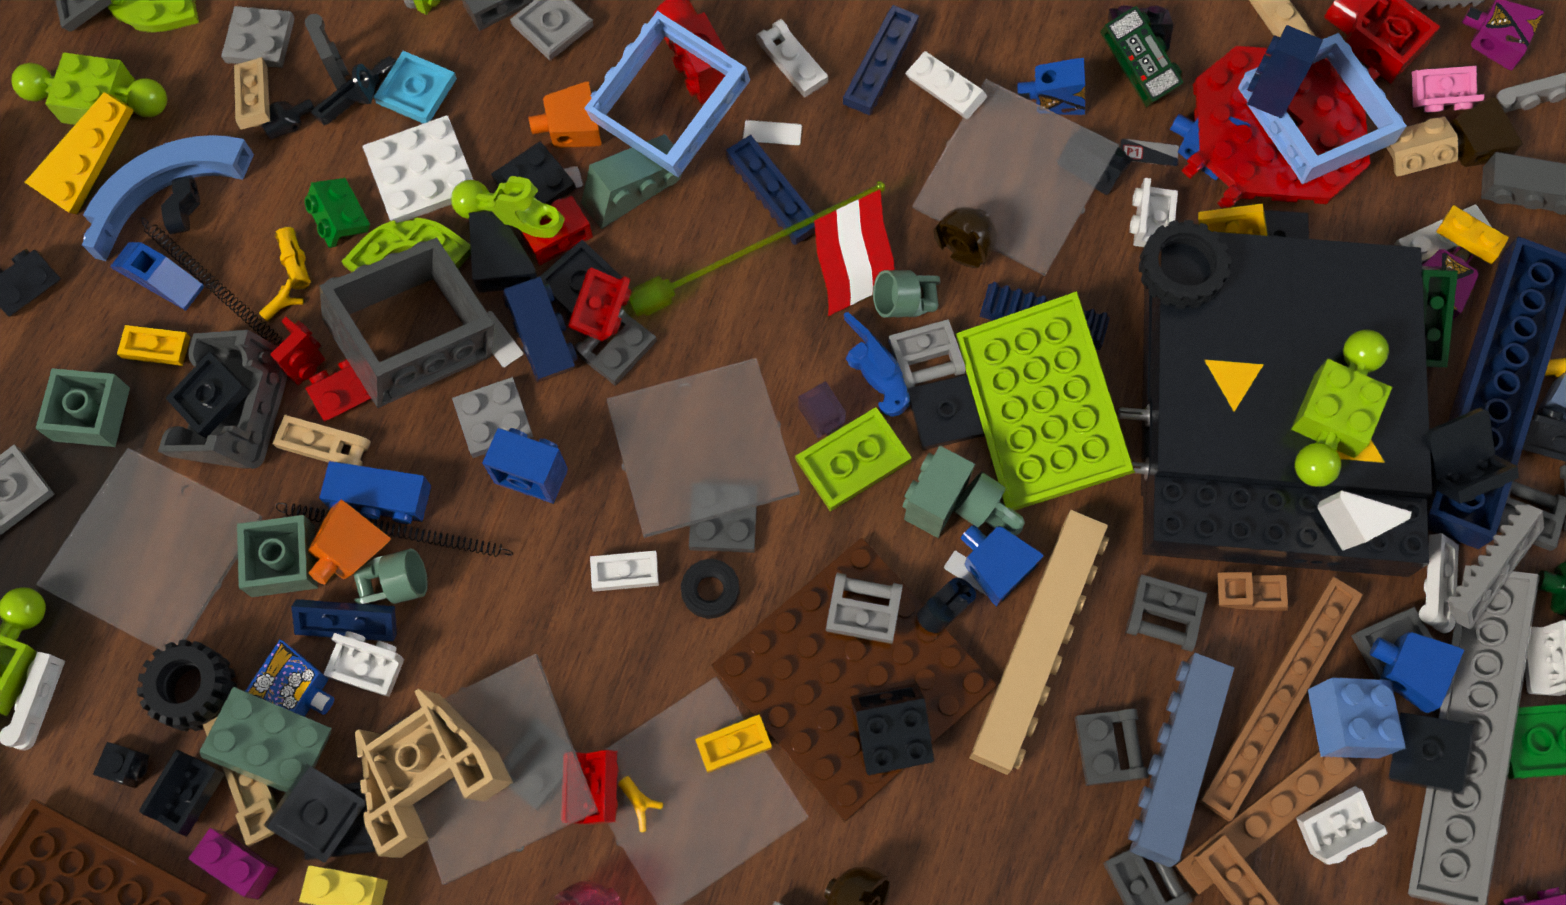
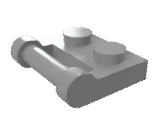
M949 319L888 337L893 357L900 366L906 388L915 387V384L954 374L959 376L966 373L965 364ZM944 355H949L951 362L911 372L909 365Z
M837 572L826 631L892 644L903 585L893 583L892 586L852 579L847 578V574ZM843 591L890 599L889 606L842 598Z

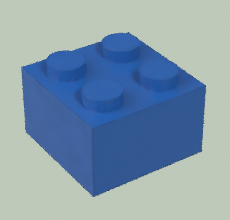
M498 428L482 462L493 482L554 504L568 471L558 445L547 439L541 438L539 442L529 439L527 434L515 428H509V431Z

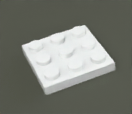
M448 115L363 145L390 221L395 220L396 223L408 221L451 205V194L455 186L464 180H473Z

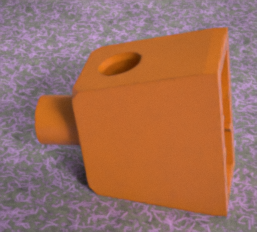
M589 81L545 95L543 102L546 113L528 117L532 135L549 132L553 147L556 148L601 146L598 124L590 119L584 109L592 99Z
M341 499L329 510L307 550L318 560L309 571V575L323 585L328 582L334 573L346 579L382 549L391 538Z

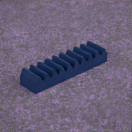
M894 5L891 6L843 96V105L867 115H872L874 106H877L884 87H887L889 78L891 79L893 70L897 67L898 60H901L903 51L906 50L908 42L911 41L912 34L916 31L919 15Z
M751 134L726 149V157L729 164L734 166L737 174L740 173L743 182L748 183L750 191L755 192L758 201H762L763 207L769 210L771 217H775L778 226H782L785 235L790 236L793 245H797L815 233L814 220L818 218Z
M993 282L988 285L979 317L996 320L1048 302L1049 300L1044 295L1038 298L1035 297L1033 292L1024 294L1022 289L1018 288L1013 291L1008 285L999 287L997 282ZM1083 309L1095 348L1101 350L1110 317H1108L1106 312L1097 314L1095 309L1088 311Z

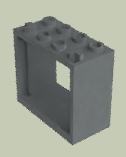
M437 237L427 242H418L412 248L400 253H391L383 260L371 265H362L354 272L344 276L330 278L319 286L322 320L377 408L488 359L492 355L495 324ZM433 279L463 326L379 362L350 317V314Z

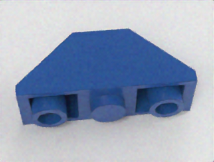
M129 242L110 266L113 270L187 311L205 287L169 258L141 242Z

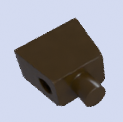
M1496 97L1490 98L1462 113L1450 124L1458 135V159L1465 167L1486 164L1495 152L1514 155L1523 145Z

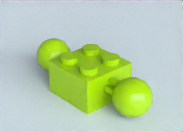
M63 52L55 76H51L49 71L39 64L25 63L14 70L11 78L12 87L18 96L31 102L42 101L47 98L46 106L61 123L75 125L104 92L113 95L126 105L128 104L129 107L134 109V113L142 117L157 116L162 113L167 105V94L158 82L148 78L135 81L121 60Z
M1360 330L1353 333L1346 340L1343 355L1346 363L1349 365L1348 367L1327 359L1314 374L1291 430L1316 441V443L1301 449L1295 460L1296 473L1307 485L1323 487L1331 484L1336 480L1341 471V459L1337 451L1355 458L1370 443L1392 389L1391 386L1367 376L1368 372L1376 371L1382 367L1389 355V346L1386 339L1376 331Z
M26 587L15 588L7 592L0 601V618L3 621L0 625V714L6 717L27 681L28 667L35 660L37 651L16 640L22 630L30 629L39 624L46 611V604L41 594L34 589Z

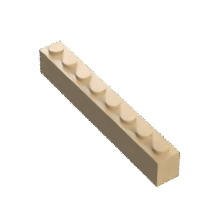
M1070 510L969 759L1006 775L1012 771L1013 767L1019 769L1026 750L1021 748L1025 736L1031 738L1038 722V718L1033 717L1037 705L1044 706L1050 692V687L1045 684L1049 674L1056 675L1063 658L1057 655L1061 644L1067 645L1072 636L1075 626L1069 623L1073 613L1080 614L1086 600V596L1081 594L1085 583L1091 585L1098 567L1093 565L1097 554L1103 555L1108 544L1109 537L1104 536L1108 527L1107 524L1073 510Z

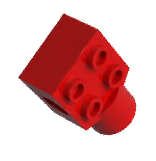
M666 0L655 10L654 15L659 11L728 55L705 12L698 14L690 0ZM664 37L668 47L674 52L675 56L672 57L677 72L679 74L683 72L686 77L685 85L691 96L696 95L701 105L705 104L726 75L667 37Z
M1335 0L1324 16L1327 21L1346 34L1345 42L1350 45L1357 59L1369 68L1372 66L1390 84L1428 46L1440 28L1439 25L1405 0Z

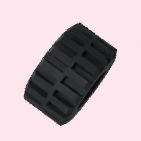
M179 640V645L173 642L165 644V651L157 649L152 653L155 658L152 661H145L143 667L147 668L145 674L139 673L137 681L143 684L142 687L137 688V695L144 698L140 701L143 709L149 711L147 714L152 719L181 731H189V729L194 731L203 730V724L208 723L219 715L232 688H237V683L231 681L232 678L236 677L235 671L228 667L231 663L225 657L200 642L194 641L192 643L188 640ZM199 669L201 684L197 693L188 701L178 704L174 695L177 681L187 671Z

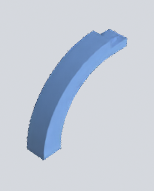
M211 135L175 140L137 156L114 173L90 201L83 216L91 223V226L84 234L82 246L95 259L107 261L113 245L130 215L149 197L172 185V179L192 175L193 178L201 176H226L243 180L254 156L253 152L244 139Z

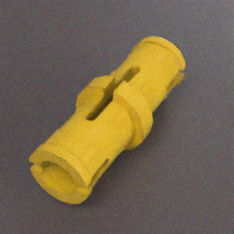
M280 228L276 231L275 237L281 251V264L286 267L289 278L294 281L292 289H304L311 283L304 264L306 260L305 253L299 248L294 228Z

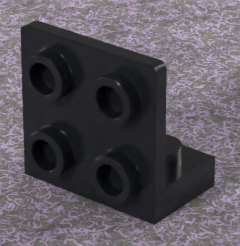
M917 683L850 696L852 709L858 724L865 770L868 775L934 762L925 698Z

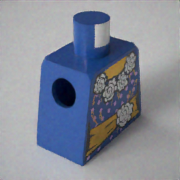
M280 639L245 691L304 717L310 708L325 715L334 703V697L322 691L328 682V678L298 651Z

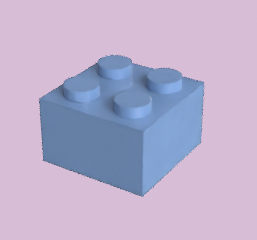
M1330 678L1308 689L1321 757L1382 758L1405 749L1391 680Z

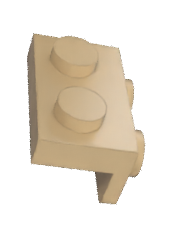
M1446 117L1432 118L1426 122L1408 126L1404 129L1396 143L1386 147L1393 158L1395 175L1402 176L1458 160V135Z

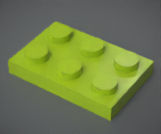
M875 407L797 454L795 460L831 512L909 464L912 457L880 411Z

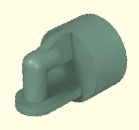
M910 270L881 271L876 277L873 287V301L878 314L885 318L918 317L927 312H935L939 307L936 285L940 284V276H916ZM920 287H922V289H923V297H924V298H921V289H920Z
M982 471L969 484L954 509L955 513L977 528L983 522H986L994 529L1001 526L1015 536L1022 531L1025 523L1021 515L1011 508L1005 507L1000 502L1005 487Z
M414 549L376 557L366 565L361 566L354 573L359 598L355 599L356 604H365L385 598L397 604L423 597L427 592L426 569L420 555ZM379 577L383 592L374 594L371 579Z

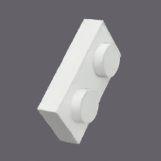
M656 551L590 556L593 592L659 586Z

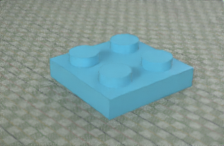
M402 51L374 95V100L376 104L424 124L432 120L457 78L453 71Z

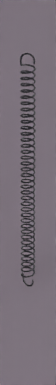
M141 218L144 232L163 247L168 254H171L176 261H179V264L183 265L207 289H210L238 317H241L246 324H249L254 331H257L258 335H261L265 340L270 337L269 342L274 341V345L278 344L279 346L283 342L281 341L282 336L277 337L278 333H274V329L269 330L270 326H266V322L261 323L262 319H258V315H254V311L250 312V308H246V304L242 305V301H238V297L234 298L235 295L230 294L231 291L227 290V287H223L222 283H220L222 285L220 289L215 291L217 286L220 285L218 284L219 280H215V276L211 277V273H207V269L203 270V266H199L200 263L192 259L191 255L188 256V252H184L183 248L180 249V245H176L177 243L173 242L169 235H165L164 231L161 232V228H157L155 224L146 232L145 228L148 229L146 226L149 221ZM156 226V229L149 233L150 229ZM160 229V232L153 236L154 232ZM164 233L160 239H157L159 234ZM167 236L168 238L161 243V240ZM171 239V243L165 246V243ZM175 243V246L168 250L169 246ZM179 246V249L176 252L172 253L174 248ZM180 250H183V252L176 257L177 253ZM187 253L186 257L180 260L181 256ZM191 257L188 262L184 263L186 258ZM194 260V263L188 267V264ZM195 264H198V266L194 270H192V267ZM202 267V270L196 273L198 268ZM206 270V273L203 276L199 277L200 274ZM210 274V276L203 281L204 277ZM211 278H214L211 283L207 284ZM215 281H218L217 284L211 288L212 284ZM223 288H225V291H224L223 293L219 294L220 291H221ZM229 291V294L223 298L224 294ZM231 295H233V298H232L231 300L227 301V299H228ZM237 298V301L231 305L232 301ZM239 302H241L240 306L237 307V308H235V306H236ZM242 306H245V308L239 312L240 308ZM250 313H253L252 316L247 319L248 315Z
M277 503L276 508L290 517L291 515L293 516L295 503L292 505L290 515L287 514L286 503ZM285 504V512L279 510L277 505ZM301 504L297 508L296 516H299V513L301 511ZM307 506L303 509L304 516L307 512ZM310 507L308 519H310L311 521L316 520V522L321 521L323 523L322 519L324 517L325 510L322 509L321 519L317 521L316 518L319 513V508H316L315 518L312 520L311 515L313 512V507ZM377 519L374 522L375 526H377L378 523ZM383 520L380 523V530L383 527ZM389 521L386 524L385 534H387V536L392 535L393 537L398 536L400 539L404 537L406 540L410 538L411 541L416 539L417 542H420L422 540L423 543H426L428 541L429 544H432L433 542L435 544L437 531L434 532L433 541L430 543L429 537L431 534V530L428 531L427 540L424 542L423 536L425 533V529L422 530L421 539L417 540L419 528L416 529L415 538L412 539L411 534L413 531V526H411L409 537L406 538L405 533L407 530V525H405L403 536L400 537L399 532L401 530V524H399L398 526V533L396 536H394L393 531L395 529V523H393L392 525V532L390 535H388L387 530L389 528ZM442 532L440 533L439 542L435 544L438 545L440 543L441 547L446 545L447 548L452 546L453 549L458 547L459 550L463 548L465 550L466 537H464L461 549L459 548L460 535L455 547H453L454 534L452 535L451 544L447 546L448 533L446 534L445 543L441 545ZM470 538L467 550H470V552L476 551L477 554L482 552L483 555L488 553L489 556L492 554L495 556L496 542L494 543L492 553L489 554L490 541L488 542L486 552L483 553L484 540L482 541L480 551L477 552L478 539H476L474 550L471 551L472 538ZM501 543V544H500L499 552H498V554H497L495 557H497V556L499 555V553H500L501 550H505V551L511 552L512 554H507V553H505V555H509V556L513 555V552L510 551V550H508V549H503V548H502V543Z

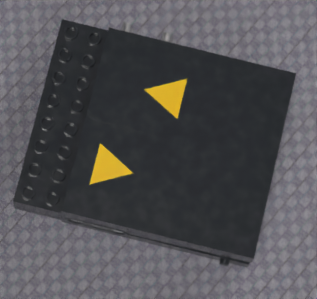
M1218 232L1222 243L1226 242L1229 248L1227 254L1231 256L1230 274L1220 292L1207 304L1203 302L1197 308L1191 309V306H1186L1185 309H1178L1173 304H1169V306L1164 305L1157 296L1155 298L1152 297L1148 292V286H1144L1142 409L1120 407L1118 410L1119 419L1142 420L1141 462H1132L1133 467H1137L1134 468L1135 473L1141 474V496H1143L1142 555L1410 577L1429 564L1426 498L1432 494L1431 456L1426 440V433L1429 430L1421 248ZM1172 244L1164 247L1159 253V265L1163 273L1173 282L1182 285H1198L1205 282L1210 276V264L1206 256L1196 247L1187 244ZM1360 330L1376 331L1386 339L1389 346V355L1382 367L1376 371L1368 372L1367 376L1391 386L1392 389L1370 443L1355 458L1337 451L1341 459V471L1336 480L1331 484L1323 487L1307 485L1296 473L1295 460L1301 449L1316 443V441L1291 430L1314 374L1327 359L1348 367L1349 365L1346 363L1343 355L1346 340L1353 333ZM1340 491H1344L1412 513L1409 520L1365 543L1342 551L1319 512L1318 504L1320 501Z

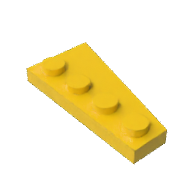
M104 92L25 183L67 212L77 215L134 109L113 95Z

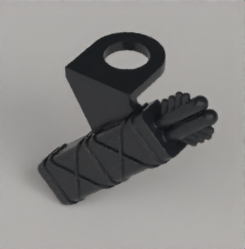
M388 56L381 59L377 65H374L372 70L363 64L354 65L352 78L318 104L311 111L313 116L326 126L345 110L349 109L351 105H354L355 102L371 104L375 87L381 82L378 77L392 68L396 62L395 58Z

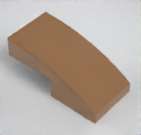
M1252 572L1218 573L1219 607L1288 611L1286 575H1252Z

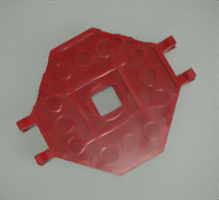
M1235 46L1198 76L1193 84V95L1196 96L1194 115L1195 121L1198 117L1199 151L1188 158V164L1182 169V172L1191 179L1206 166L1229 187L1223 193L1224 197L1217 203L1222 209L1231 208L1241 198L1254 199L1255 196L1271 197L1272 201L1297 202L1298 199L1314 200V204L1327 205L1370 165V155L1302 184L1248 107L1247 100L1238 88L1245 73L1259 66L1268 48ZM1324 58L1313 63L1286 111L1297 121L1298 129L1317 156L1368 133L1364 108L1330 61ZM1372 66L1368 69L1369 75L1375 81L1380 76V73ZM1229 117H1233L1238 120L1247 122L1248 124H1250V126H1237L1228 119Z

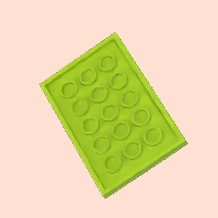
M1077 291L956 333L998 482L1005 487L1002 495L1005 507L1015 511L1135 473Z

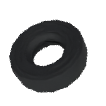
M715 559L700 560L691 565L685 572L680 585L681 596L687 609L696 616L707 619L719 618L730 612L737 603L740 594L739 579L734 570L725 562ZM706 577L717 578L723 585V592L720 597L712 601L704 600L698 594V585Z

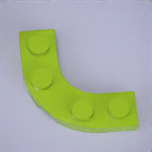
M111 0L112 3L107 6L116 19L133 26L139 31L163 32L199 23L195 0Z
M414 218L412 221L397 223L393 220L368 233L341 262L345 268L354 272L362 265H371L383 260L391 253H400L412 248L418 242H427L437 237L457 269H459L470 257L471 245L444 225L429 219Z

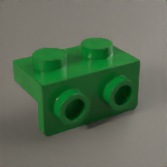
M346 178L311 183L304 201L305 208L309 214H312L317 224L320 237L325 239L329 248L336 247L339 237L368 232L370 223Z

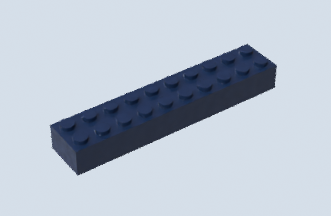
M1519 236L1501 255L1448 419L1450 421L1478 408L1487 410L1490 415L1495 455L1516 466L1519 462L1566 307V254ZM1431 471L1432 494L1426 498L1428 530L1438 534L1442 533L1448 538L1476 549H1480L1491 542L1494 535L1497 534L1512 481L1506 483L1501 488L1492 489L1476 496L1471 501L1458 503L1434 489Z

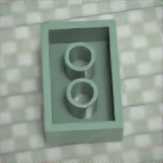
M233 687L199 752L201 757L286 793L306 764L315 768L331 736V728Z

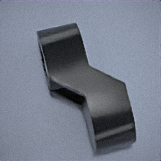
M192 175L172 179L173 194L161 205L164 225L170 235L189 231V215L200 205L199 190Z
M958 577L953 578L923 605L917 613V619L924 629L937 634L966 610L975 600L976 592L966 580Z

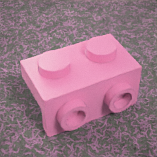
M1476 66L1416 70L1412 72L1413 108L1424 107L1425 113L1444 111L1445 105H1454V110L1474 108L1473 103L1484 101V95H1477Z

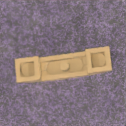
M217 717L203 724L207 736ZM223 767L239 811L235 815L246 845L250 847L275 834L264 826V823L277 806L272 787Z

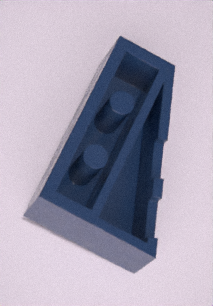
M1286 25L1280 37L1274 35L1247 88L1248 91L1252 92L1247 105L1282 118L1309 71L1323 39L1289 25Z
M541 277L506 288L503 294V302L506 308L510 310L514 320L513 326L516 333H519L524 346V352L537 383L573 370L575 367L573 361L578 360L573 344L571 342L566 344L562 334L563 331H566L564 320L560 313H554L550 303L555 301L549 283L543 285Z

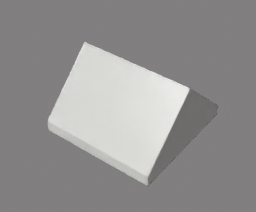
M1340 491L1320 501L1318 504L1319 512L1342 551L1365 543L1409 520L1412 513L1344 491Z

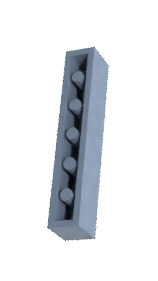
M1194 653L1187 662L1182 661L1180 663L1175 678L1180 681L1177 692H1172L1166 710L1171 712L1168 724L1165 722L1162 724L1157 737V742L1162 743L1158 755H1153L1147 771L1148 774L1152 775L1149 787L1144 786L1138 800V806L1142 807L1139 820L1134 819L1129 830L1128 839L1132 840L1129 852L1169 868L1179 862L1234 667Z

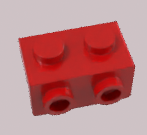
M592 267L589 268L568 327L600 341L615 335L621 324V318L618 317L621 306L625 307L631 295V289L628 288L631 279L625 276L618 279Z
M285 316L281 322L291 334L270 355L287 376L299 386L304 380H308L309 377L315 374L317 367L325 358L318 350L321 344L312 336V332L299 320L294 324Z
M347 359L339 362L340 369L330 374L325 369L309 377L311 383L305 389L324 422L371 399Z
M602 750L590 753H565L563 823L596 825L616 822L618 807L616 790L619 771L617 751Z

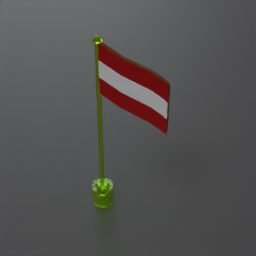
M877 181L876 186L671 284L668 278L663 281L660 276L652 278L632 288L633 292H631L629 301L637 317L643 314L648 316L673 304L671 297L675 296L673 289L814 222L816 251L827 290L829 317L872 296L874 282L878 274L883 270H895L894 258L883 222L881 193L885 190V184Z

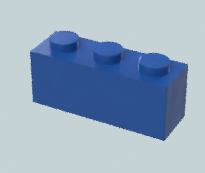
M329 461L319 499L328 507V510L342 499L365 518L379 519L380 516L392 517V520L397 523L411 524L412 520L423 522L431 484L423 475Z

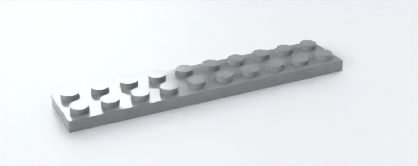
M1465 565L1464 576H1472V566ZM1513 571L1471 629L1455 622L1452 645L1464 649V652L1440 708L1439 719L1473 724L1475 732L1464 795L1426 788L1408 894L1411 897L1445 905L1488 904L1538 590V574Z

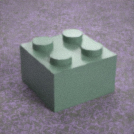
M52 368L35 429L54 442L116 447L130 387L115 374Z
M942 446L938 447L935 455L928 453L920 468L919 482L913 480L904 496L906 498L902 506L906 509L904 520L939 538L956 504L969 484L975 464Z
M304 515L237 524L239 589L251 597L318 589V582L309 575V571L317 563V559L307 551L315 537V525Z

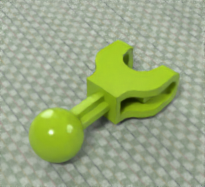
M510 176L506 183L499 184L495 193H489L486 186L477 180H464L455 186L451 194L452 206L460 216L469 219V213L484 210L492 211L505 225L514 226L534 237L552 238L559 232L564 223L563 215L555 207L544 204L534 198L538 189L527 178ZM542 218L552 220L546 225H540Z

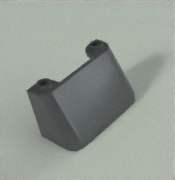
M250 330L194 333L189 347V359L192 365L195 367L210 351L238 377L250 392L207 438L197 434L189 424L187 429L180 426L169 427L162 436L158 452L177 459L243 469L258 468L265 459L288 378L287 374L270 355L278 346Z

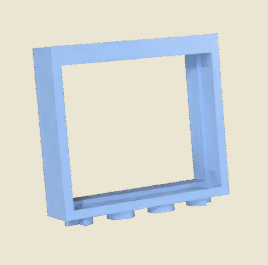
M657 11L648 24H643L641 33L634 43L627 45L623 52V57L616 67L609 69L604 83L598 91H594L590 95L592 99L584 109L593 122L679 178L750 82V77L745 66ZM664 37H667L726 75L667 155L606 116Z
M1339 33L1323 39L1313 63L1324 58L1330 61L1378 130L1317 156L1287 111L1282 118H1279L1248 105L1302 184L1396 143L1406 128L1402 116L1395 111L1383 90L1376 85L1369 75L1367 68L1360 63L1352 52L1350 45L1343 40ZM1257 68L1246 72L1238 87L1247 103L1252 94L1247 88Z

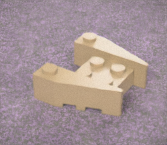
M417 689L414 692L421 704V709L382 735L360 729L355 732L357 756L362 759L364 777L363 780H360L361 793L366 795L367 812H364L365 826L378 856L402 858L428 840V836L413 804L453 777H455L465 799L484 802L513 783L499 753L440 694Z

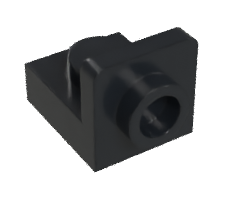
M107 742L93 775L136 788L138 782L147 773V761L150 755Z

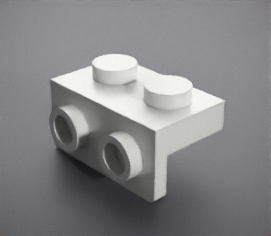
M1144 178L1141 187L1135 188L1132 206H1137L1136 215H1132L1129 230L1130 233L1134 234L1133 246L1144 247L1150 235H1153L1157 228L1162 225L1166 227L1169 222L1175 221L1178 191L1150 187V178Z
M1566 620L1545 627H1531L1525 665L1526 685L1529 694L1550 696L1566 694Z
M346 631L345 636L334 633L332 640L336 645L324 676L390 697L404 662V658L396 653L397 647L378 641L376 646L365 643V637L350 631Z
M1356 786L1296 817L1310 854L1327 865L1344 861L1349 854L1361 848L1372 846L1377 842V839L1387 834L1385 826L1374 820L1363 790Z

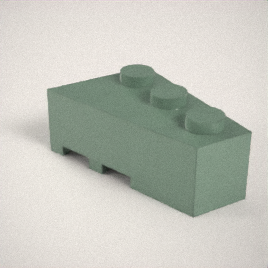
M666 134L647 141L666 155L674 146ZM630 148L590 164L581 204L600 229H603L668 186L678 182L682 174L678 178L639 151Z

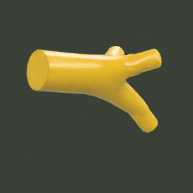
M289 278L285 286H281L275 298L259 312L267 322L287 306L292 304L303 305L304 300L302 298L289 297L294 282L293 279Z
M626 776L619 781L618 786L634 807L639 821L640 832H645V811L649 807L662 809L663 803L645 796L631 778Z

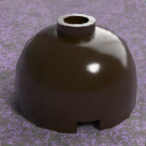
M962 206L950 210L933 230L938 246L942 250L947 247L953 252L950 258L966 267L979 268L982 263L984 265L996 248V228L989 214L982 209Z
M854 867L843 872L838 879H831L826 887L824 897L828 899L827 905H886L890 882L886 880L887 876L873 869Z

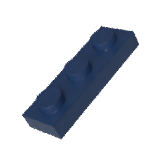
M298 599L291 606L295 635L333 637L334 633L345 636L346 631H350L365 637V640L391 642L397 636L395 606Z

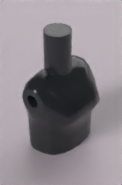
M310 99L294 107L287 101L273 102L269 106L270 121L263 123L261 126L270 140L276 139L282 135L299 130L302 125L300 117L311 112L315 107Z

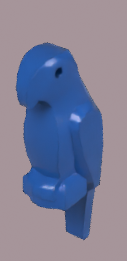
M849 312L844 313V320L864 341H861L848 352L846 357L848 365L853 369L861 370L866 381L876 391L884 395L883 402L878 403L882 413L893 417L902 414L910 406V395L897 360Z

